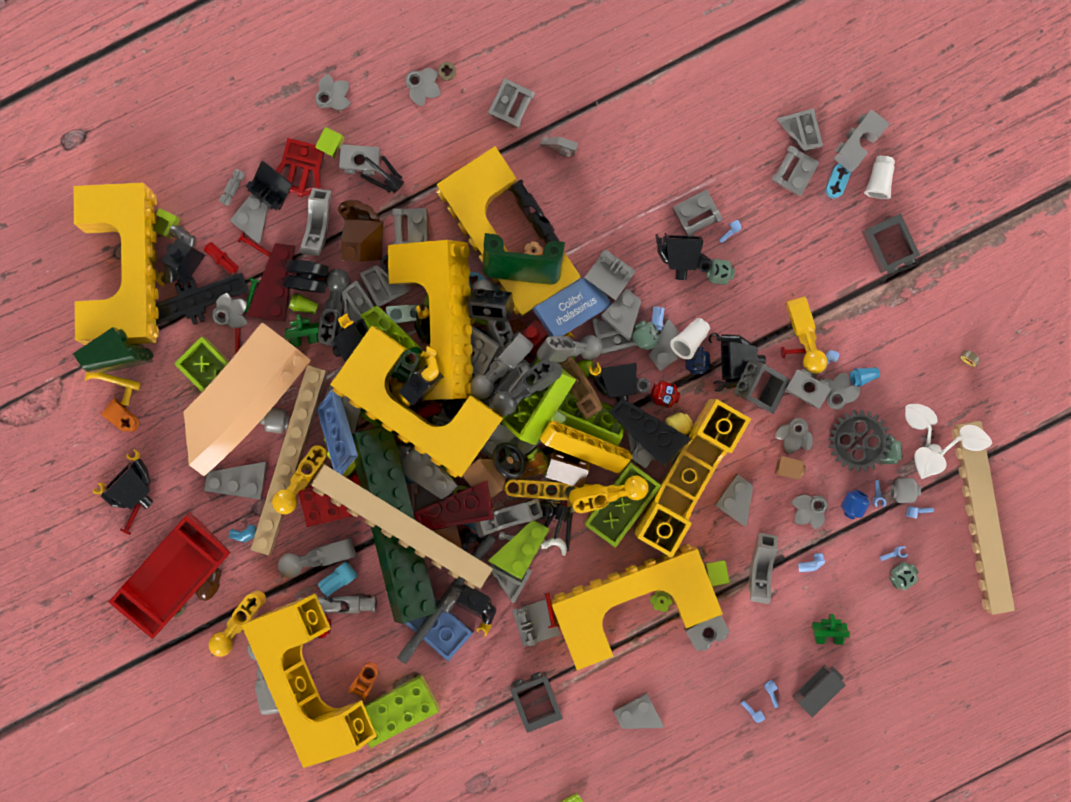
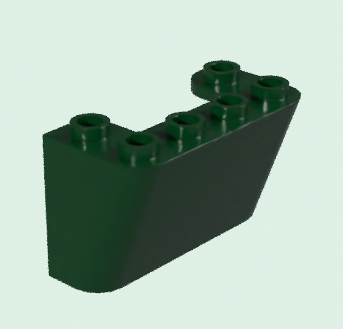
M116 327L107 330L73 353L81 367L86 372L108 373L152 363V358L154 357L148 347L145 348L143 344L129 345L126 333L122 329L118 330Z

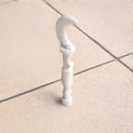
M500 532L499 535L500 540H511L514 537L506 535L504 532ZM551 538L547 541L543 540L541 549H547L551 545H556L561 549V554L563 556L566 555L567 546L562 539Z

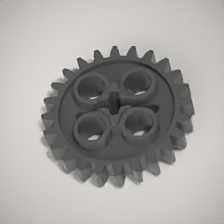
M855 410L852 411V416L845 413L846 419L844 420L839 417L840 424L833 423L836 430H830L834 437L828 438V440L833 441V444L828 447L835 449L831 455H838L835 461H843L841 467H845L848 464L849 471H852L855 467L856 472H860L861 467H863V470L868 472V466L874 470L875 463L882 465L880 459H887L884 453L891 452V450L886 448L887 445H892V442L887 441V438L892 436L891 434H886L889 427H882L885 421L881 420L878 422V415L871 418L872 412L870 411L866 416L864 410H861L859 415H857ZM863 422L866 425V429L864 432L859 433L856 427L859 423ZM871 429L874 430L872 434L862 440L863 445L857 444L851 452L847 453V450L858 442L857 437L863 438ZM845 435H849L851 442L845 446L842 443V438ZM872 437H877L879 440L876 447L869 445V440ZM859 449L864 452L861 460H857L854 456L855 452Z

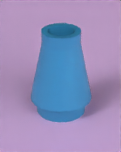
M877 367L855 368L849 374L850 381L853 386L861 387L879 378L880 371Z

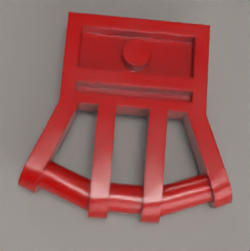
M287 138L282 161L275 171L281 174L287 164L291 165L287 180L293 184L296 168H304L300 186L292 185L288 194H298V197L303 198V196L310 195L312 188L322 189L320 170L324 152L317 149L316 145ZM312 170L314 171L316 187L306 188L309 171Z

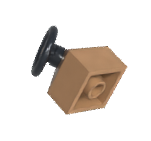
M506 442L500 443L495 447L492 459L480 457L469 466L463 477L471 487L488 480L492 499L503 490L506 477L516 479L523 475L526 469L525 457L515 445ZM503 449L504 455L498 458L500 450ZM510 450L515 452V454L519 458L520 463L514 459V457L511 455ZM513 467L519 470L516 473L508 472Z

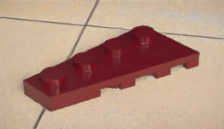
M275 243L246 317L285 322L290 289L284 288L282 285L283 278L292 275V273L285 270L286 260H294V245Z
M488 480L415 512L416 521L432 530L494 519Z

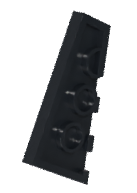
M623 398L609 411L664 467L692 440L687 435L668 426Z

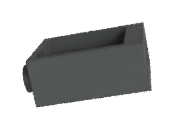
M901 214L862 231L880 273L887 271L890 274L899 270L898 265L903 263L905 266L916 262V257L920 256ZM897 224L911 254L887 265L874 234Z
M750 358L733 393L758 408L774 414L790 379L766 364ZM763 371H765L771 377L758 400L752 394Z
M824 665L793 695V698L813 718L846 686L842 681L844 677L833 666L829 668Z
M534 673L530 676V679L525 681L523 679L516 680L510 686V691L527 733L563 719L546 673ZM544 682L554 710L528 720L517 692Z

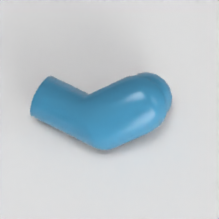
M248 525L247 529L242 532L231 529L229 538L240 542H247L255 537L257 527Z

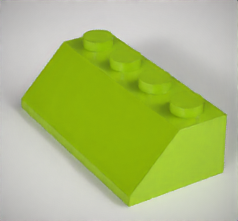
M570 390L551 421L559 422L618 446L625 428L609 413L614 406L600 401L603 409L589 419H586L576 404L578 402Z

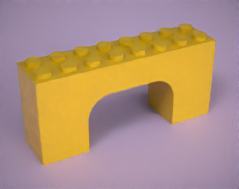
M496 146L436 184L438 187L436 192L443 203H448L447 209L452 218H458L460 221L457 223L458 227L464 235H469L470 239L468 241L474 251L478 250L480 252L479 259L482 263L485 233L497 235L486 218L487 208L491 201L506 192L511 185L517 182V178ZM564 252L561 277L556 284L548 285L492 279L495 283L499 282L501 284L500 290L512 292L513 311L516 315L520 314L524 317L533 311L535 306L579 281L581 276Z
M145 183L74 186V225L84 233L117 232L121 236L122 282L118 292L105 300L75 301V340L83 345L88 344L112 327H116L118 330L122 329L126 333L129 345L156 343V338L159 337V328L156 326V319L159 317V311L156 307L158 289L155 288V281L158 280V271L155 269V262L158 260V254L155 250L157 232L154 231V224H157V215L154 212L157 197Z
M438 240L388 245L389 284L405 286L422 285L429 296L430 348L437 352L435 359L439 372L444 378L424 400L468 399L472 394L470 381L472 380L473 373L471 358L473 348L471 345L472 327L468 310V300L471 294L468 260L470 250L467 242ZM423 357L417 371L427 365L426 358ZM396 377L392 378L393 386H396L397 380H399ZM392 390L393 396L401 401L398 393Z
M371 326L330 384L334 387L332 391L341 397H348L350 399L349 403L354 407L365 409V414L371 419L382 421L381 425L388 431L399 433L397 437L405 443H413L415 445L414 449L419 453L430 455V460L436 465L447 467V472L453 477H462L504 417L497 414L473 395L468 397L454 419L447 425H434L409 407L403 405L391 393L389 379L402 354L408 349L377 327Z
M708 399L688 435L692 440L678 453L660 483L662 486L649 502L633 530L638 539L670 557L674 556L692 524L689 518L698 499L722 458L727 453L732 454L751 418L718 399Z
M685 544L679 547V551H676L673 557L662 553V557L656 560L654 557L644 560V564L638 567L634 564L626 567L625 572L618 573L616 571L608 574L607 579L601 580L598 578L590 581V585L586 587L579 585L572 588V592L568 594L561 592L554 595V599L551 600L552 607L577 670L614 657L602 626L605 613L613 606L649 592L660 590L669 593L674 599L682 623L686 628L723 614L699 551L694 545Z
M316 593L268 611L242 625L303 768L356 752L377 737L362 700L341 708L328 706L321 699L302 655L303 644L331 629Z

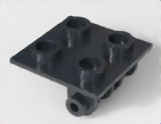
M262 160L252 182L249 181L246 187L253 195H257L258 199L263 197L261 202H265L271 210L275 209L277 211L282 208L293 184Z

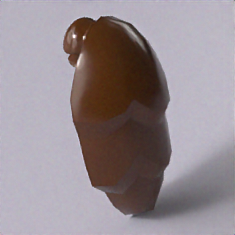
M346 200L338 207V213L344 220L380 221V217L371 206L362 204L358 200Z
M219 568L195 592L199 599L207 601L218 591L221 570Z

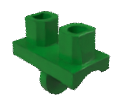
M301 314L296 315V321L290 322L291 328L285 329V340L288 339L289 343L294 347L302 345L301 336L307 335L309 344L319 342L318 332L320 323L310 324V319H302Z
M829 614L828 619H822L821 622H812V630L817 644H825L827 637H833L834 644L843 645L846 637L849 638L850 636L847 624L842 623L841 619H835L834 614Z

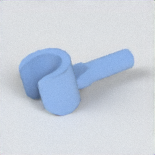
M739 220L729 224L731 230L719 239L721 243L741 230Z
M833 350L827 352L828 364L830 361L837 362L839 358L838 352Z
M875 480L876 496L872 502L877 507V501L881 499L882 506L885 507L886 500L881 495L880 480Z
M909 506L906 516L917 518L918 513L934 512V508Z
M897 546L893 552L880 556L881 561L896 556L901 558L907 557L908 553L900 554V550L906 547Z
M770 680L765 683L764 687L772 699L774 708H777L779 705L773 692L778 688Z
M745 701L741 703L751 714L755 722L760 723L765 720L761 710L754 712Z

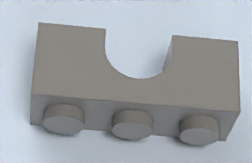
M872 109L867 114L863 113L856 121L858 126L856 128L852 127L846 135L848 138L846 142H841L835 149L837 154L833 159L850 172L858 167L868 153L860 145V138L867 139L873 144L890 124Z

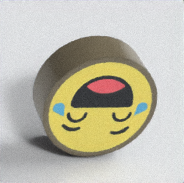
M964 350L960 355V359L972 367H977L980 362V358L971 351Z

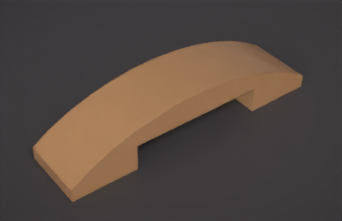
M568 357L564 362H556L576 379L570 390L578 402L576 404L585 418L589 419L603 409L591 383L574 359Z

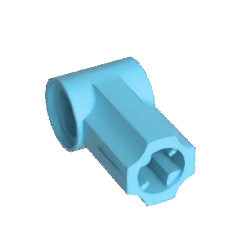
M348 561L333 570L332 574L318 583L320 590L327 597L358 577V574Z

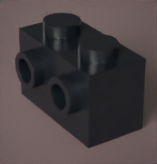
M474 289L468 300L469 318L507 322L514 309L512 292H504L502 290Z

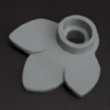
M425 68L420 72L411 71L407 74L405 82L410 89V98L417 105L423 106L426 97L436 98L441 95L439 86L434 82L439 74L437 71ZM417 78L419 82L417 84H413L412 79Z
M330 74L325 75L319 81V91L315 95L316 104L321 108L331 107L334 110L347 108L351 104L345 97L349 89V82H333ZM323 96L328 97L327 102H322Z
M228 293L221 295L217 299V307L212 312V318L217 324H227L232 328H239L248 323L242 315L247 307V301L240 298L232 300ZM223 312L225 317H221L219 313Z
M845 372L839 374L834 381L824 378L830 384L828 387L832 388L827 396V404L832 409H841L846 403L854 402L860 394L861 388L850 386L848 375ZM835 396L840 399V402L837 404L833 402V397Z
M794 418L789 424L780 426L775 434V438L784 440V449L787 454L796 452L800 446L810 450L813 444L812 434L808 431V425L802 418ZM797 425L802 426L799 431L795 430Z
M800 495L792 500L791 503L798 508L794 518L795 524L804 525L811 523L815 530L823 525L825 521L824 512L828 507L825 498L822 496L810 497L808 495ZM815 502H820V508L816 509L814 507Z

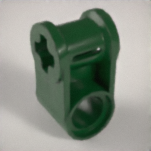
M411 347L406 350L395 366L391 377H396L406 383L417 371L423 360L421 356L422 350L418 347ZM409 353L415 355L416 361L410 360Z

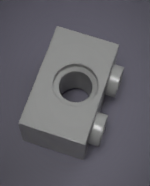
M341 144L339 168L345 174L363 172V175L374 176L375 173H379L366 160L362 165L355 164L356 159L362 156L364 158L368 157L380 167L381 149L379 147Z
M797 369L786 391L819 410L832 389L828 387L830 384L823 379L816 380L812 378L813 374L805 369H802V371ZM807 383L813 384L815 387L814 392L807 393L804 390V385Z
M721 615L689 628H684L696 651L707 650L711 647V643L716 640L720 642L728 637L727 634L730 633ZM705 628H712L713 632L710 636L706 637L703 635Z

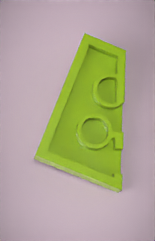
M375 306L360 315L368 329L371 326L377 327L407 349L411 347L420 348L379 306Z
M534 520L531 521L488 561L522 580L549 528Z

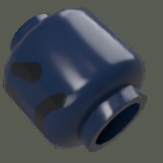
M698 347L691 359H685L686 370L690 371V374H706V371L710 369V353L703 351V347Z

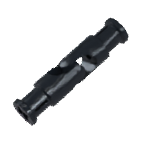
M521 179L511 185L508 190L513 192L518 200L517 204L532 224L539 238L543 239L546 244L551 241H559L554 233L555 229L544 216L533 195L528 193L523 185L524 181ZM530 206L535 209L534 213L530 212Z

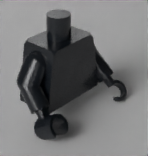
M711 333L708 337L710 343H712L711 337L713 335H716L717 341H721L722 380L726 381L717 380L714 382H719L722 385L721 389L715 390L716 392H720L726 387L727 389L736 388L750 358L766 364L765 355H758L757 347L751 345L748 340L740 335L722 334L720 337L717 333Z

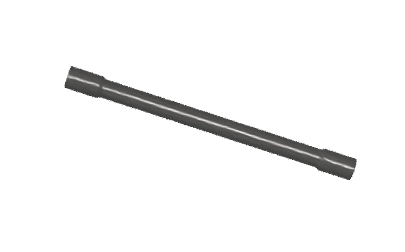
M490 534L485 535L472 556L481 560L494 544L496 538ZM460 576L458 579H454L436 604L438 612L428 615L412 639L397 656L398 660L404 664L409 661L418 645L443 611L439 609L443 597L452 589L451 586H462L465 579Z

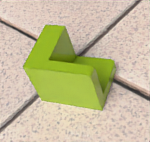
M325 127L315 147L335 159L345 138L343 135Z
M159 208L156 213L159 219L154 227V231L171 239L172 236L169 235V229L172 225L178 226L181 219Z
M724 560L711 563L708 561L704 562L712 586L730 583Z

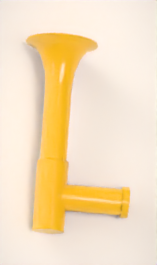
M86 372L85 382L88 379H101L126 387L121 404L129 406L132 391H139L141 387L140 382L106 373Z

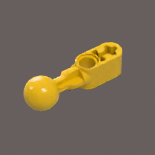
M805 296L787 301L786 308L794 333L798 336L800 344L804 345L806 350L803 366L810 373L819 374L826 369L828 360L822 351L817 350L815 344L817 339L815 335L816 327L808 301Z
M313 446L291 477L288 488L274 494L272 506L276 512L289 514L295 510L297 506L296 495L300 490L306 488L324 464L327 453L322 446ZM317 455L320 456L315 460L314 463L312 462L314 457H316ZM308 469L311 474L306 475L301 470Z
M635 475L629 477L624 485L621 486L594 484L576 488L570 492L569 499L577 513H585L605 508L609 502L616 501L619 497L627 496L632 500H641L647 495L649 486L643 477Z
M255 590L248 594L233 612L224 632H218L211 636L208 647L213 655L223 657L231 652L233 637L237 633L242 632V625L252 620L265 604L266 596L262 591ZM254 598H256V604L249 606L254 601ZM241 611H243L246 614V619H243L241 617Z

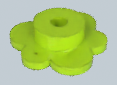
M656 591L655 595L650 598L653 608L655 610L660 609L662 612H666L672 604L670 594L665 591Z

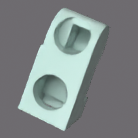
M421 305L386 307V314L396 324L415 322L417 315L416 307L420 306L421 309Z

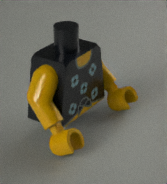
M426 346V351H422L421 356L427 359V365L416 371L405 384L397 380L396 386H391V389L398 393L403 405L410 406L421 403L444 378L439 372L435 359L436 350Z

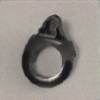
M463 529L461 534L462 538H464L462 549L467 552L469 543L474 541L480 543L483 537H478V534L472 533L469 529Z

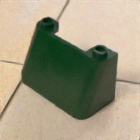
M485 233L483 271L487 277L548 285L556 284L561 277L565 242L551 241L547 243L543 256L505 252L504 242L499 235Z

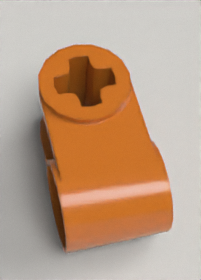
M114 398L101 412L105 419L113 423L121 431L134 432L139 428V419ZM127 420H130V421H129L130 427H127V425H128V423L126 422Z
M374 662L366 663L354 679L348 692H353L365 701L379 674L378 665ZM365 669H372L374 675L367 676Z

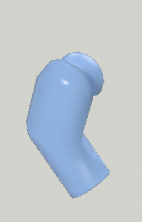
M816 553L813 556L814 560L812 562L799 563V572L816 571L824 565V555Z

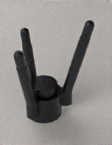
M382 156V159L393 174L388 175L371 159L365 157V160L386 178L384 181L386 185L363 174L360 175L361 178L383 188L388 193L392 191L395 194L404 184V181L401 180L403 177L397 173L385 156Z
M557 504L556 508H554V514L548 518L544 526L548 528L555 516L558 523L554 539H557L562 521L566 522L567 519L566 546L567 551H569L571 519L573 513L570 512L572 508Z

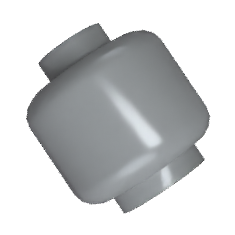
M272 408L261 420V424H264V430L267 432L283 433L284 429L287 430L289 415H287L284 409Z
M898 478L891 484V496L898 503H913L916 501L917 496L921 495V487L917 485L913 478Z

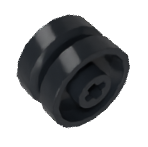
M286 260L285 270L296 274V276H285L282 287L314 293H325L326 283L315 279V277H326L329 266L306 260Z

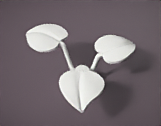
M908 404L905 406V418L908 424L919 430L928 429L925 447H921L915 452V464L921 479L942 473L946 469L947 463L943 456L958 441H962L963 447L971 451L984 450L992 444L991 438L981 428L974 425H965L959 431L961 437H957L946 448L941 450L938 444H930L931 426L935 425L938 421L934 411L921 404Z

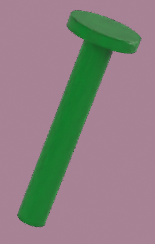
M249 278V280L252 281V284L247 299V307L244 311L245 313H248V310L252 303L257 282L259 283L260 280Z

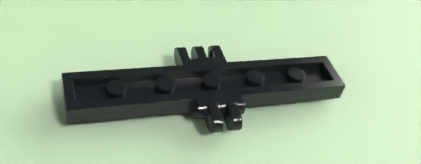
M239 273L201 288L197 287L194 277L189 279L191 286L187 282L186 285L183 284V289L179 282L175 283L178 296L156 304L159 311L156 325L186 315L187 319L191 318L193 325L198 324L196 316L199 317L201 323L204 322L203 314L206 313L205 307L216 304L217 299L221 295L228 293L233 298L249 292L244 274Z

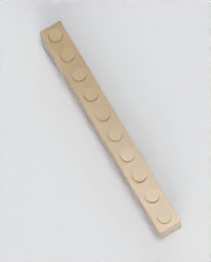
M310 365L306 367L251 546L252 551L268 556L273 554L285 514H280L274 510L272 498L276 492L288 488L291 477L301 463L329 371Z
M982 421L954 424L952 436L954 440L957 437H961L959 431L965 425H974L983 430ZM958 441L955 453L961 465L959 467V475L963 478L964 482L962 492L967 499L965 510L967 515L970 516L969 531L974 539L972 549L977 556L975 566L981 578L979 580V588L983 591L984 599H982L983 608L992 615L1015 611L987 450L971 451L963 447L962 441Z
M323 464L311 483L314 487L313 491L321 496L327 494L331 497L330 501L340 507L343 504L348 507L347 512L353 516L361 515L366 518L364 520L366 524L373 528L375 525L382 528L381 533L389 538L392 535L397 537L399 544L406 548L409 545L415 548V554L422 558L428 556L432 559L431 563L440 569L442 566L449 569L448 574L456 579L459 576L465 579L464 583L473 589L475 586L481 589L493 569Z

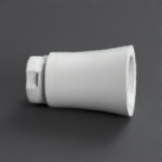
M881 155L876 157L868 185L864 191L865 195L883 200L891 198L892 178L895 168V160L892 157Z
M696 318L694 322H691L679 335L671 340L670 345L674 353L683 359H691L699 345L707 337V333L710 330L709 324L701 318Z

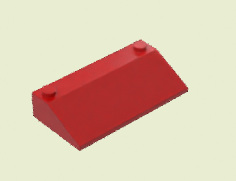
M188 512L108 602L150 638L154 639L231 552L202 522Z

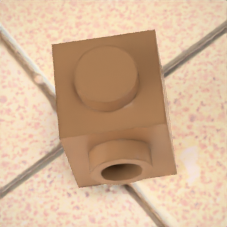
M778 456L775 469L776 475L798 480L801 479V476H804L806 471L804 461Z

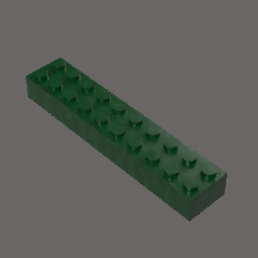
M377 426L352 433L358 454L354 462L360 486L415 520L393 431L390 432L383 426ZM379 526L371 527L394 622L404 624L437 613L438 610L425 558L415 554L416 549L410 545L406 548L399 544L397 537L392 535L389 538L381 533L382 528Z

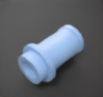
M653 307L651 322L654 323L658 331H662V328H664L663 317L665 308L663 307L661 309L660 307Z

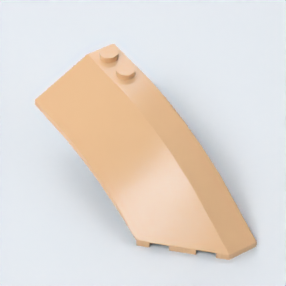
M261 322L221 372L183 411L188 465L203 476L209 473L264 418L311 360Z

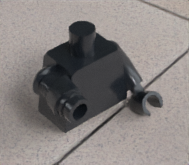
M664 233L665 236L659 238L658 234L655 235L657 252L663 263L668 264L669 269H676L675 279L687 280V270H696L698 268L704 273L711 270V259L701 254L703 238L701 236L667 235V233Z

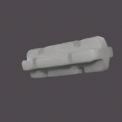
M238 169L234 170L233 178H230L224 189V195L222 194L219 199L224 205H230L231 197H234L240 185V180L242 181L245 173Z

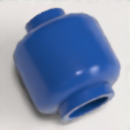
M859 490L849 491L841 504V508L845 511L844 515L850 519L855 517L862 518L870 502L865 493Z

